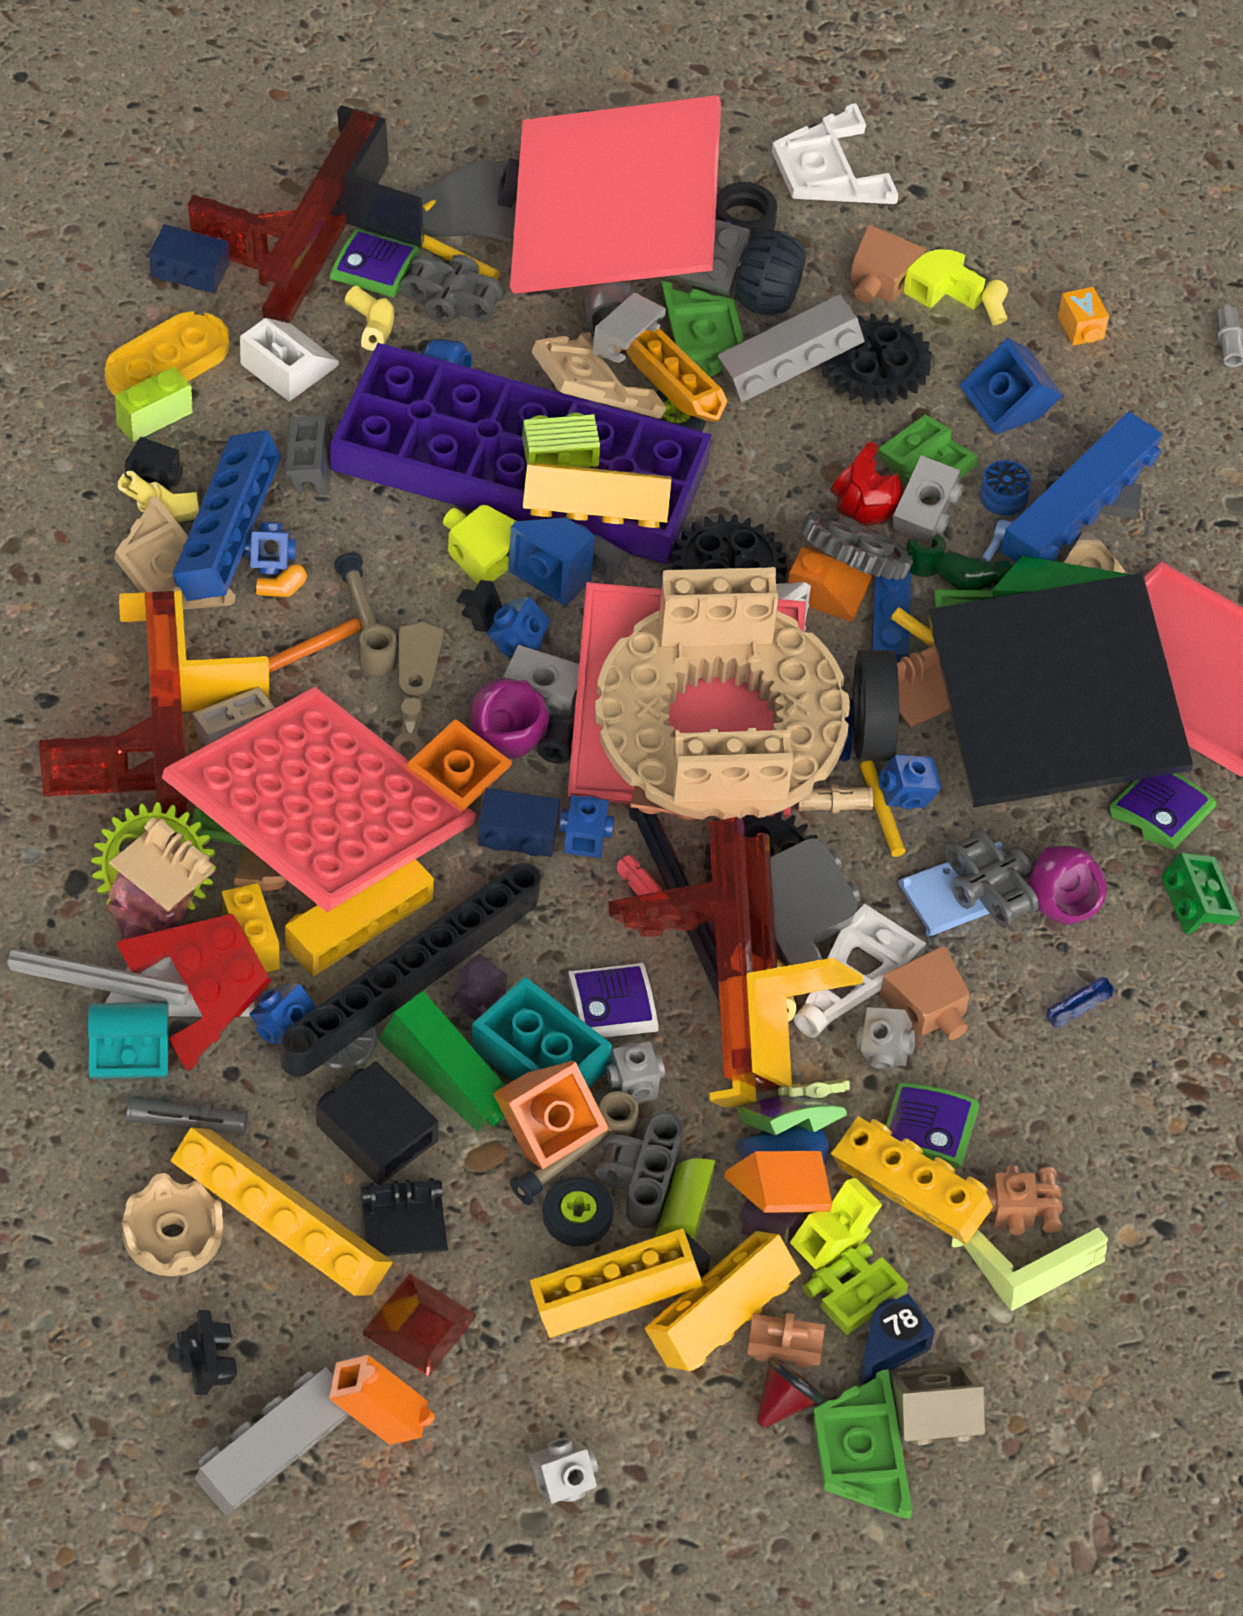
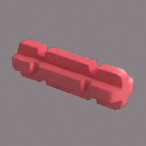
M627 855L617 862V872L624 880L629 879L627 884L646 905L650 904L649 909L654 915L662 918L669 914L673 909V901L665 892L660 893L662 888L644 868H638L641 864L632 855Z

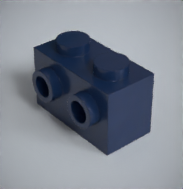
M164 224L149 252L150 276L189 286L197 290L215 293L229 266V241Z
M486 788L479 820L478 846L488 847L492 850L522 852L530 856L542 855L552 857L559 822L560 799Z

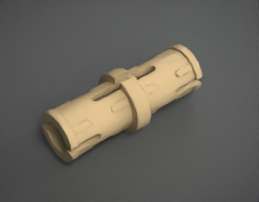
M831 784L830 788H813L811 794L797 803L798 812L812 810L831 811V814H839L840 810H872L873 790L872 786L848 788L839 787V784Z

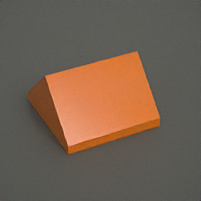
M756 1151L725 1172L724 1178L764 1213L831 1212L832 1200L821 1151Z

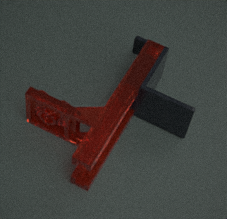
M343 105L339 107L337 116L338 129L341 134L296 210L254 214L242 208H235L219 203L214 199H206L193 194L188 203L191 231L229 241V261L260 270L258 273L259 284L266 287L269 281L276 283L262 306L264 319L267 318L286 323L291 322L347 224L418 247L422 246L424 242L422 199L418 196L378 184L389 165L385 118ZM267 235L279 238L271 252L268 248Z

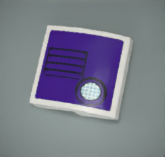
M644 963L568 971L569 987L575 1003L576 1016L602 1037L658 1031L655 1004Z

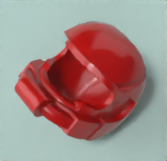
M873 442L865 444L862 451L841 473L830 489V492L837 497V510L843 516L852 518L865 526L880 524L890 519L894 515L903 495V484L898 473H895L893 476L888 474L883 477L876 472L875 466L877 463L873 458L878 451V446Z

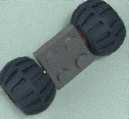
M715 219L713 271L665 277L730 296L737 276L736 296L747 309L761 315H777L786 312L796 297L803 275L806 252L803 245L786 232L774 230L758 232L749 241L750 229Z

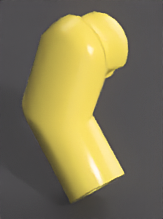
M1001 280L990 281L981 296L992 325H999L1008 319L1002 305L1007 296L1008 288Z

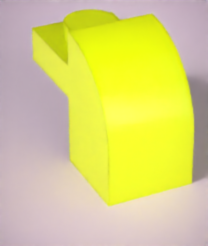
M946 249L933 250L920 256L907 269L903 293L930 309L947 294L974 310L982 302L981 296L986 279L964 267V254Z
M857 1178L849 1179L832 1201L831 1212L809 1214L790 1241V1244L815 1270L821 1267H828L839 1260L840 1253L849 1247L856 1248L866 1239L871 1232L867 1226L882 1204Z

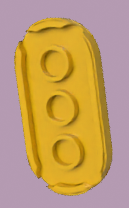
M195 311L177 314L115 349L106 360L104 369L105 384L113 395H116V393L121 394L122 390L127 391L128 387H132L134 384L139 385L140 381L145 382L146 378L151 379L152 375L157 376L158 372L161 373L164 370H169L170 367H175L188 382L216 366L226 357L230 346L228 328L221 319L213 314L204 312V316L195 315Z

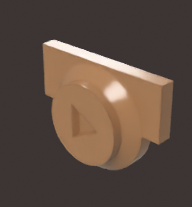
M244 849L234 878V885L246 886L259 883L260 889L264 891L277 890L286 885L287 879L250 849Z

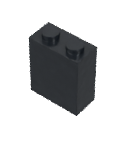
M377 1061L365 1069L360 1068L356 1070L345 1084L337 1090L326 1092L320 1098L318 1104H316V1125L377 1185L384 1183L438 1142L439 1121Z

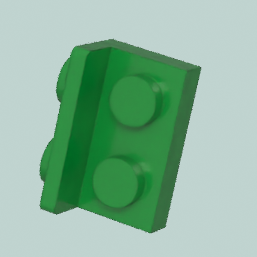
M1180 853L1162 872V881L1184 933L1192 934L1203 922L1233 925L1241 917L1216 857Z

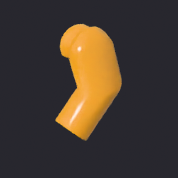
M292 564L276 579L258 577L256 595L292 596L306 581L307 574L304 567L300 564Z

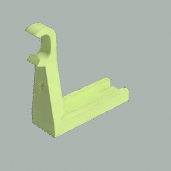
M1098 1227L1013 1272L1014 1266L978 1229L967 1245L953 1237L952 1247L964 1245L1002 1301L1013 1311L1105 1261L1104 1255H1106L1108 1238Z

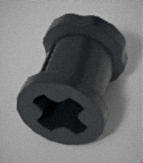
M555 714L549 717L547 734L545 739L539 742L537 751L546 761L562 764L570 756L569 746L573 739L574 720L565 715Z

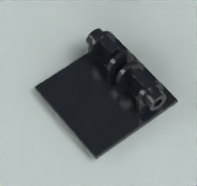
M429 1178V1181L410 1183V1180H405V1183L399 1184L398 1181H393V1184L374 1185V1183H369V1186L360 1187L366 1242L385 1256L448 1251L442 1205V1181H434V1178Z

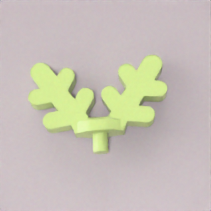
M836 1079L805 1085L792 1084L789 1087L778 1085L779 1096L789 1095V1097L809 1096L811 1098H822L831 1093L849 1090L850 1080Z

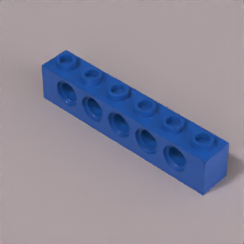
M268 429L233 435L228 439L196 519L193 522L189 536L183 546L179 560L173 570L174 582L182 590L187 601L224 596L228 592L281 459V455Z

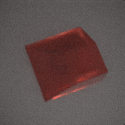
M409 1273L364 1329L363 1335L430 1376L474 1321L476 1314Z

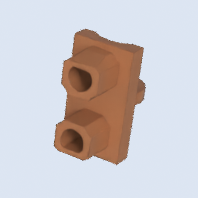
M786 1313L785 1318L753 1314L747 1355L754 1356L755 1360L768 1362L770 1357H775L779 1360L791 1361L798 1367L810 1368L812 1365L820 1366L825 1325L794 1320L793 1313Z

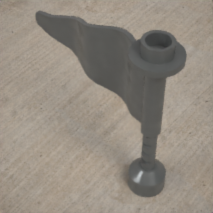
M580 109L573 111L570 114L590 112L594 110ZM508 161L471 163L425 189L407 191L406 193L420 197L422 199V206L429 201L436 200L428 211L422 207L424 234L441 237L482 235L513 244L517 198L515 197L511 208L497 205L500 178ZM621 281L596 284L591 287L583 297V308L588 330L594 334L595 327L629 296L636 293L635 289Z

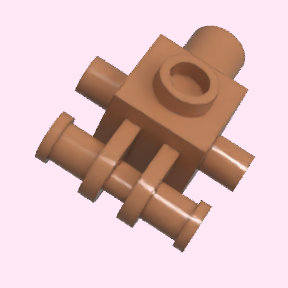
M1014 1165L1005 1167L1003 1169L1004 1173H995L992 1188H987L988 1191L986 1192L993 1206L990 1212L993 1214L994 1227H1009L1011 1234L1020 1235L1025 1232V1227H1033L1036 1217H1043L1042 1229L1044 1232L1055 1233L1062 1229V1222L1059 1219V1214L1063 1211L1062 1201L1059 1200L1061 1198V1188L1056 1185L1057 1171L1054 1168L1047 1167L1037 1171V1178L1040 1180V1184H1036L1035 1173H1020L1019 1167Z

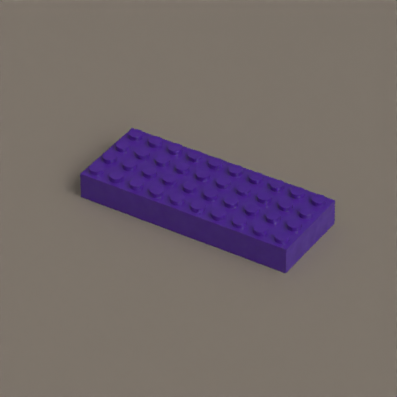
M377 343L331 441V470L471 510H476L481 505H488L517 522L566 518L567 512L552 511V517L530 515L531 509L523 508L527 462L522 440L523 420L532 419L539 415L553 418L566 417L571 413L594 414L600 442L599 465L596 468L592 466L589 468L672 476L667 522H660L659 528L638 526L637 519L624 518L623 524L602 522V516L588 515V520H569L586 527L592 534L601 536L629 554L668 565L672 550H674L675 540L680 535L709 463L712 435Z

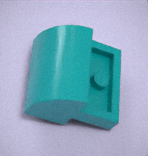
M168 1002L89 1004V1079L168 1078Z

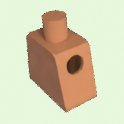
M869 224L852 264L850 283L853 287H856L854 291L856 298L863 303L872 302L875 296L888 302L895 301L903 293L907 269L920 256L925 254L927 249Z
M945 946L883 975L880 997L892 1009L905 1010L912 1022L911 1028L917 1034L926 1035L941 1028L949 1040H955L968 1029L967 1024L961 1017L967 1010L970 997L969 991Z

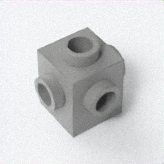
M867 1007L864 1027H860L857 1033V1048L872 1067L891 1070L894 1066H906L907 1055L913 1053L915 1046V1033L911 1030L912 1022L906 1011L903 1009Z
M650 1041L638 1044L630 1042L619 1048L612 1049L611 1065L606 1066V1075L610 1088H615V1091L626 1092L633 1096L637 1102L658 1098L660 1078L665 1077V1069L661 1056L654 1055Z
M574 1438L556 1439L547 1445L548 1448L528 1455L538 1493L551 1504L561 1500L565 1502L578 1500L585 1496V1491L597 1487L594 1473L598 1472V1465L594 1453L590 1448H585Z

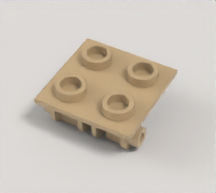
M152 817L144 827L146 832L111 860L109 864L167 911H170L214 872V869L212 868L213 864L209 862L210 857L207 854L204 855L197 848L191 846L192 842L189 840L182 844L183 835L181 833L173 837L175 831L166 824V821L163 819L158 821L155 817Z

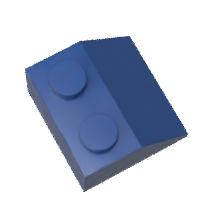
M1008 337L960 384L962 390L995 434L1040 419L1063 396L1030 349Z
M568 518L515 522L511 526L508 572L566 607L583 590L586 583L591 581L595 535L586 527L578 525Z

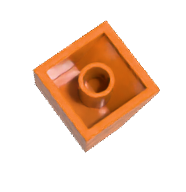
M574 1061L525 1073L493 1093L526 1159L541 1169H545L609 1129Z

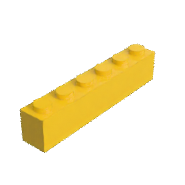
M191 1127L170 1160L354 1296L373 1295L393 1263L388 1257L211 1129Z

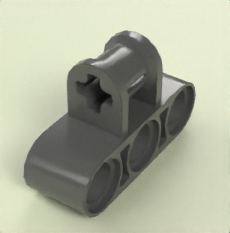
M663 1112L652 1117L648 1123L644 1140L618 1134L607 1136L603 1143L605 1153L602 1162L597 1164L594 1172L595 1177L602 1183L628 1190L626 1216L628 1221L638 1228H650L659 1222L681 1151L683 1124L676 1115ZM660 1136H666V1137H669V1138H671V1139L665 1140V1139H661V1138H659V1137H660ZM654 1168V1169H658V1170H661V1171H660V1172H652V1171H650V1170H648V1169ZM640 1201H647V1202H650L651 1204H650V1205H642V1204H640V1203H638V1202H640Z

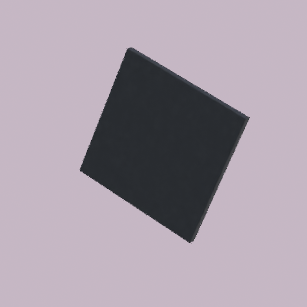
M1143 573L928 609L929 623L973 808L1191 771L1193 769L1189 745Z

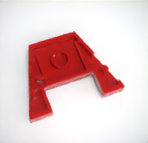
M233 914L137 936L116 943L131 972L140 974L163 959L170 957L184 983L188 985L189 992L198 1006L202 1018L168 1038L183 1066L188 1071L199 1062L198 1058L213 1042L216 1043L221 1038L220 1034L236 1016L239 1018L272 981Z

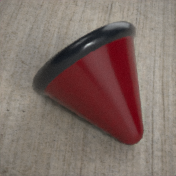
M775 1357L768 1359L769 1366L757 1415V1423L761 1427H769L814 1404L823 1402V1395L790 1367Z

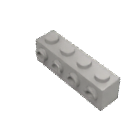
M839 294L718 354L717 357L726 381L742 403L865 341L856 315Z
M327 1367L323 1368L316 1375L311 1370L304 1374L292 1386L296 1390L285 1400L280 1395L273 1399L262 1409L261 1412L264 1415L262 1419L254 1425L250 1421L245 1422L230 1435V1438L233 1440L231 1444L222 1451L218 1446L214 1447L198 1461L201 1468L194 1479L226 1517L351 1416L329 1399L334 1375Z

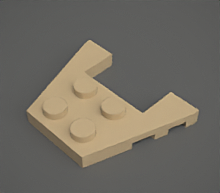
M589 332L580 333L579 338L576 340H569L567 336L536 340L531 352L559 392L650 417L662 418L666 406L654 389L622 386L603 360L605 357L593 354L594 337H591L592 334ZM614 348L616 352L621 353L622 349Z

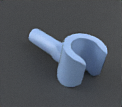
M1006 520L998 521L991 544L981 557L982 561H990L998 547H1000L1001 541H1003L1005 530L1013 522Z

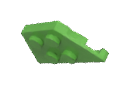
M661 282V295L664 307L666 308L665 313L672 341L709 377L722 372L717 355L744 342L734 299L720 295L712 296L705 291L692 288L690 294L672 289L673 283Z
M889 1369L881 1370L876 1373L875 1379L859 1388L855 1385L844 1391L838 1399L828 1400L813 1409L812 1420L823 1490L906 1519L911 1518L912 1505Z

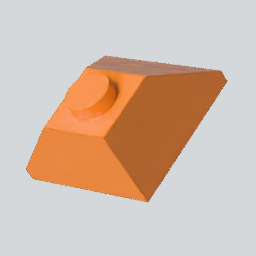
M810 544L801 547L789 572L788 583L806 582L811 586L808 602L809 608L853 622L874 575L866 574L854 567H850L843 561L836 560V557L825 554L818 547Z
M455 719L406 764V769L463 811L511 766L512 761Z

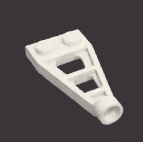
M864 903L856 912L851 925L840 931L828 958H834L854 969L846 961L852 949L859 947L881 961L883 965L872 973L863 975V983L853 985L856 988L843 998L836 996L829 990L811 992L805 1005L794 1016L796 1027L808 1037H817L831 1021L880 991L884 974L919 958L925 951L926 943Z

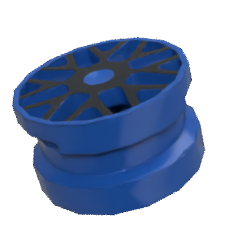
M999 460L991 463L985 469L982 477L983 482L979 493L980 501L986 509L998 515H1014L1021 512L1026 507L1029 498V490L1032 483L1030 473L1024 466L1014 461Z

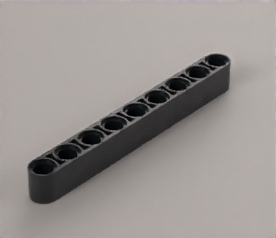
M528 863L513 865L290 1026L283 1033L281 1039L280 1062L282 1069L287 1074L296 1077L311 1073L531 912L537 906L539 900L541 874L537 867Z

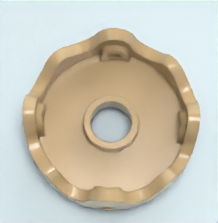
M166 1173L155 1175L142 1191L132 1194L128 1198L123 1221H121L123 1243L129 1256L146 1271L162 1276H181L197 1271L215 1256L222 1241L223 1217L219 1199L215 1200L205 1187L197 1181H193L191 1184H179L173 1181L171 1176ZM176 1224L183 1228V1232L176 1237H169L162 1233V1229L167 1225Z

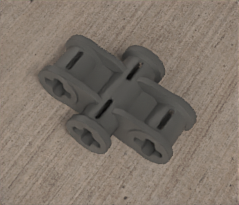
M462 254L454 255L449 265L427 256H417L411 263L412 270L409 275L405 276L400 282L402 293L413 301L425 303V312L438 323H449L454 318L455 313L478 322H487L493 315L494 304L500 301L504 295V288L501 283L492 277L478 274L479 267L472 258Z
M980 828L973 830L969 837L958 843L952 841L945 845L947 861L959 875L951 881L952 892L962 907L966 909L971 908L975 905V901L980 899L996 923L1003 928L1010 926L1013 923V919L1025 913L1033 914L1038 911L1039 903L1037 896L1031 886L1024 880L1029 878L1032 870L1031 864L1026 854L1020 848L1013 847L1009 849L1007 855L1003 857L988 834Z

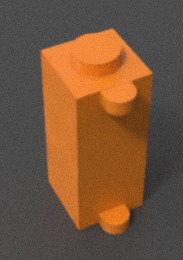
M370 1355L336 1362L329 1396L332 1402L389 1445L422 1438L423 1428L430 1425L435 1419V1413L427 1408L428 1400Z

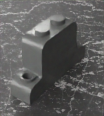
M814 838L807 839L772 857H766L760 845L748 839H740L724 847L722 860L777 959L786 966L822 960L816 944L851 925L858 908L857 902L860 901L857 888L852 881L846 882L840 871L842 864L833 848L828 850L821 840Z

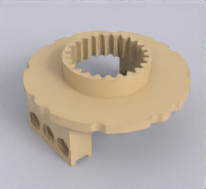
M775 567L663 570L660 610L638 622L634 626V632L631 636L621 637L608 654L602 666L597 682V693L600 698L595 701V721L602 727L600 731L601 745L615 770L630 786L641 787L645 791V797L667 810L702 820L708 816H716L724 822L740 821L745 815H754L758 818L765 817L791 807L811 794L813 784L816 781L825 780L839 760L845 745L849 726L845 721L850 709L849 695L841 688L844 676L831 652L815 634L802 631L798 627V621L777 610L778 592L776 590ZM713 677H718L721 683H725L729 678H734L736 686L746 682L748 683V691L752 692L759 689V699L768 700L767 709L773 711V730L756 731V728H748V731L718 732V729H710V732L679 733V730H675L674 737V727L669 726L668 713L670 711V703H675L677 692L682 694L686 692L687 683L697 687L698 679L701 678L707 684L712 682Z

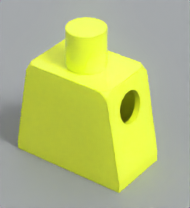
M488 505L479 506L468 516L459 509L452 508L443 519V525L450 529L448 538V552L450 556L477 585L480 580L494 582L509 569L511 526L517 521Z

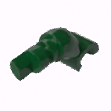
M939 534L933 537L931 548L922 547L916 540L908 539L905 549L908 551L907 554L913 557L912 560L914 561L909 570L911 574L919 577H931L937 574L958 590H982V588L991 587L992 583L996 586L1013 567L1009 561H995L991 565L989 561H981L980 558H970L950 550L945 553L946 542Z

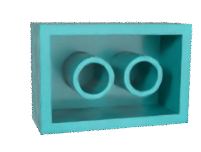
M527 977L519 981L472 1024L471 1046L511 1081L528 1072L574 1061L588 1088H590L606 1073V1066L610 1065L612 1044Z

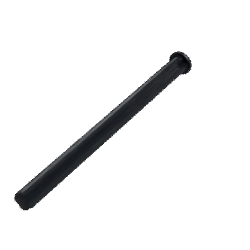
M632 807L629 810V817L638 824L729 1023L726 983L732 978L730 971L658 815L647 814L640 811L639 808Z

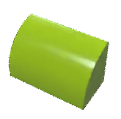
M689 1159L676 1166L655 1237L683 1228L696 1241L712 1186L715 1160Z

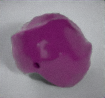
M512 678L493 680L479 690L471 706V731L508 759L520 758L529 753L538 744L549 722V712L544 697L526 680Z
M1049 846L1045 848L1035 862L1028 878V884L1038 899V910L1046 918L1062 925H1071L1090 919L1102 908L1106 899L1107 885L1101 869L1093 857L1079 847Z

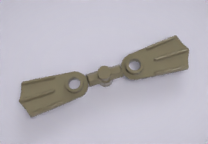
M425 621L399 627V686L401 691L408 696H406V699L401 704L402 733L392 741L391 747L409 761L425 747L422 738L418 736L422 718V697L420 696L427 694L432 688L445 634L444 629L432 626ZM418 680L422 682V685L419 687H412L410 683L412 681ZM408 746L415 749L409 754L402 752V749Z

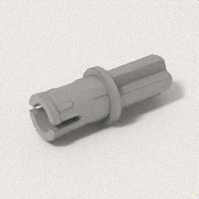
M1226 304L1224 308L1219 309L1217 312L1220 328L1217 338L1222 344L1224 364L1228 367H1238L1243 364V329L1240 327L1237 308Z

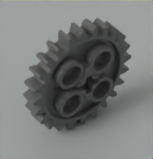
M817 510L815 513L810 511L801 527L802 534L806 536L805 539L814 542L813 546L818 547L825 554L836 557V560L843 561L850 567H854L866 574L877 577L882 575L889 580L891 577L896 580L900 578L905 579L914 562L912 560L913 557L907 554V550L899 548L900 544L895 543L889 537L879 534L877 530H871L870 527H866L864 524L846 516H839L838 514L833 516L826 511L824 513Z

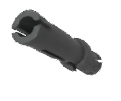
M130 1097L127 1105L126 1121L188 1129L191 1127L211 1129L214 1132L244 1136L247 1128L248 1111L213 1108L212 1103L196 1106ZM151 1111L182 1114V1117L152 1114ZM192 1116L223 1119V1122L193 1119Z

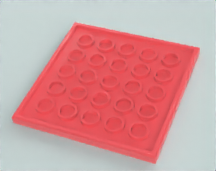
M317 687L305 691L164 768L162 779L326 912L474 824L477 816L468 807L461 811L407 770L406 764L409 762L408 759Z

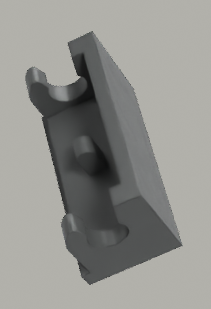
M326 415L292 417L285 473L286 476L291 477L293 486L299 493H303V482H311L315 485L314 489L318 495L328 494L333 435Z

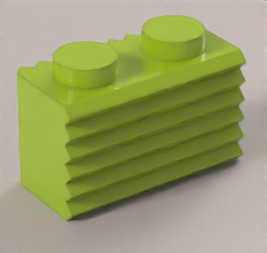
M170 367L169 370H164L161 373L158 372L157 376L152 375L151 379L146 378L145 382L140 381L139 385L134 384V386L128 387L127 391L122 390L121 394L116 393L117 426L131 442H135L140 437H145L192 414L191 404L193 403L191 401L192 388L175 367Z
M571 413L566 417L553 418L539 415L532 419L523 420L522 440L527 464L528 462L573 467L585 466L586 468L591 466L596 468L599 465L600 442L594 414Z

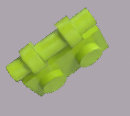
M865 1242L854 1249L851 1247L847 1248L839 1254V1260L828 1268L821 1267L812 1274V1279L802 1286L803 1291L809 1298L815 1297L820 1292L828 1294V1296L822 1299L820 1308L846 1335L872 1318L875 1309L880 1303L889 1298L898 1299L907 1293L908 1283L883 1257L871 1265L865 1261L873 1255L872 1249ZM848 1272L855 1275L844 1284L839 1281Z

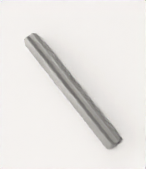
M12 949L7 959L9 969L14 972L163 1003L168 1002V1004L178 1006L185 1005L190 994L186 983L21 949Z

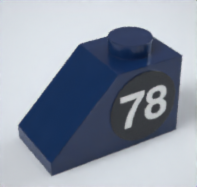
M909 1293L898 1299H886L875 1309L859 1375V1380L863 1385L875 1379L876 1373L881 1370H893L931 1350L935 1330Z

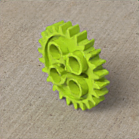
M156 802L153 812L148 813L145 805L141 803L139 815L136 816L127 808L125 809L126 821L121 822L115 817L112 818L113 824L116 827L114 832L102 829L101 832L108 839L107 843H95L94 845L103 855L92 858L91 862L102 867V870L95 872L92 876L94 880L105 881L97 891L100 895L112 894L106 902L109 908L118 903L121 904L118 910L119 917L122 918L131 911L133 924H137L142 916H146L149 927L153 926L155 917H160L164 925L168 926L169 915L173 913L182 921L183 913L181 909L186 907L190 911L196 912L197 910L192 900L195 897L200 900H206V895L200 889L202 886H213L212 880L206 878L170 911H167L148 894L140 897L131 895L129 893L131 881L109 863L122 852V847L126 842L135 841L146 832L144 827L152 817H155L158 821L160 819L166 821V824L175 831L174 834L181 833L183 835L182 844L189 840L192 842L191 846L197 848L204 855L207 854L210 858L216 855L215 850L203 849V846L211 839L209 835L197 836L202 828L200 822L194 823L190 827L187 825L190 820V813L185 812L178 819L174 805L165 814L162 813L160 803ZM213 865L212 868L214 869V871H216L217 868L215 865Z

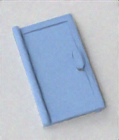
M1000 841L994 843L1003 857L1006 856L1002 851V843ZM948 861L898 880L900 888L926 927L925 933L928 937L989 914L980 899L976 900L975 905L968 909L958 903L952 892L951 881L959 875L952 869Z

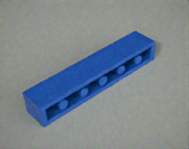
M1128 411L1005 530L1000 552L1014 562H1017L1022 555L1054 561L1059 550L1064 545L1070 546L1075 541L1080 529L1085 524L1087 526L1092 525L1101 509L1105 505L1111 506L1116 501L1121 489L1125 485L1129 487L1133 485L1139 477L1141 470L1146 465L1151 467L1156 462L1161 453V449L1158 447L1163 433Z

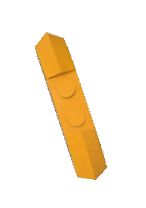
M660 328L656 331L646 329L630 343V347L626 352L633 363L678 409L687 415L708 422L719 420L727 404L722 388Z

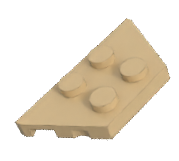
M155 495L149 500L148 507L141 518H137L131 527L129 536L123 539L115 551L114 559L141 593L152 592V603L155 611L175 610L174 591H182L174 582L173 570L176 567L188 535ZM229 588L224 596L187 601L182 592L183 610L230 606L235 603L236 596Z

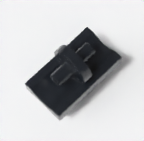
M198 1310L197 1322L189 1326L186 1331L178 1332L177 1341L172 1343L167 1349L169 1361L181 1364L182 1372L188 1373L192 1371L195 1395H207L213 1385L231 1384L237 1375L236 1359L233 1357H217L216 1350H227L231 1344L232 1333L230 1323L212 1321L210 1310Z

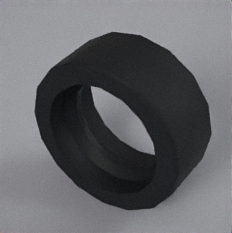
M740 181L728 184L719 190L716 196V220L723 222L731 221V224L750 229L749 241L758 232L775 229L777 201L773 193L764 186L753 182ZM739 205L750 206L759 210L764 216L752 221H743L733 218L726 211L731 207Z

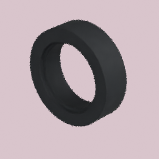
M859 650L856 656L853 679L852 718L855 755L857 760L890 761L895 755L899 723V679L894 650Z

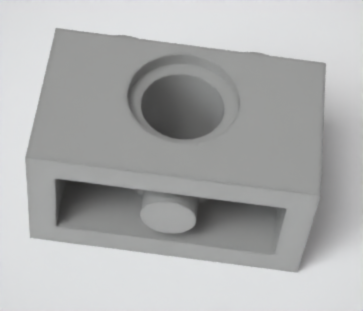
M921 455L893 515V529L930 544L937 533L943 535L950 515L946 514L951 503L957 504L964 485L959 483L960 470ZM926 497H933L938 502L934 505H926L921 500Z
M518 645L503 678L528 681L544 697L549 716L558 714L572 718L576 707L579 664Z

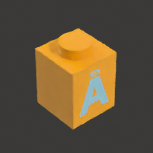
M1093 286L1062 293L1057 317L1074 346L1104 339L1109 315Z

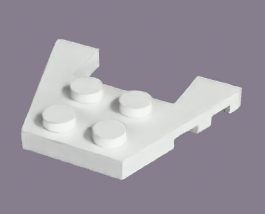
M856 103L846 106L845 112L837 116L830 114L824 117L822 123L810 129L805 126L772 143V154L792 199L881 204L897 203L898 192L889 173L856 179L837 138L865 133L866 123Z

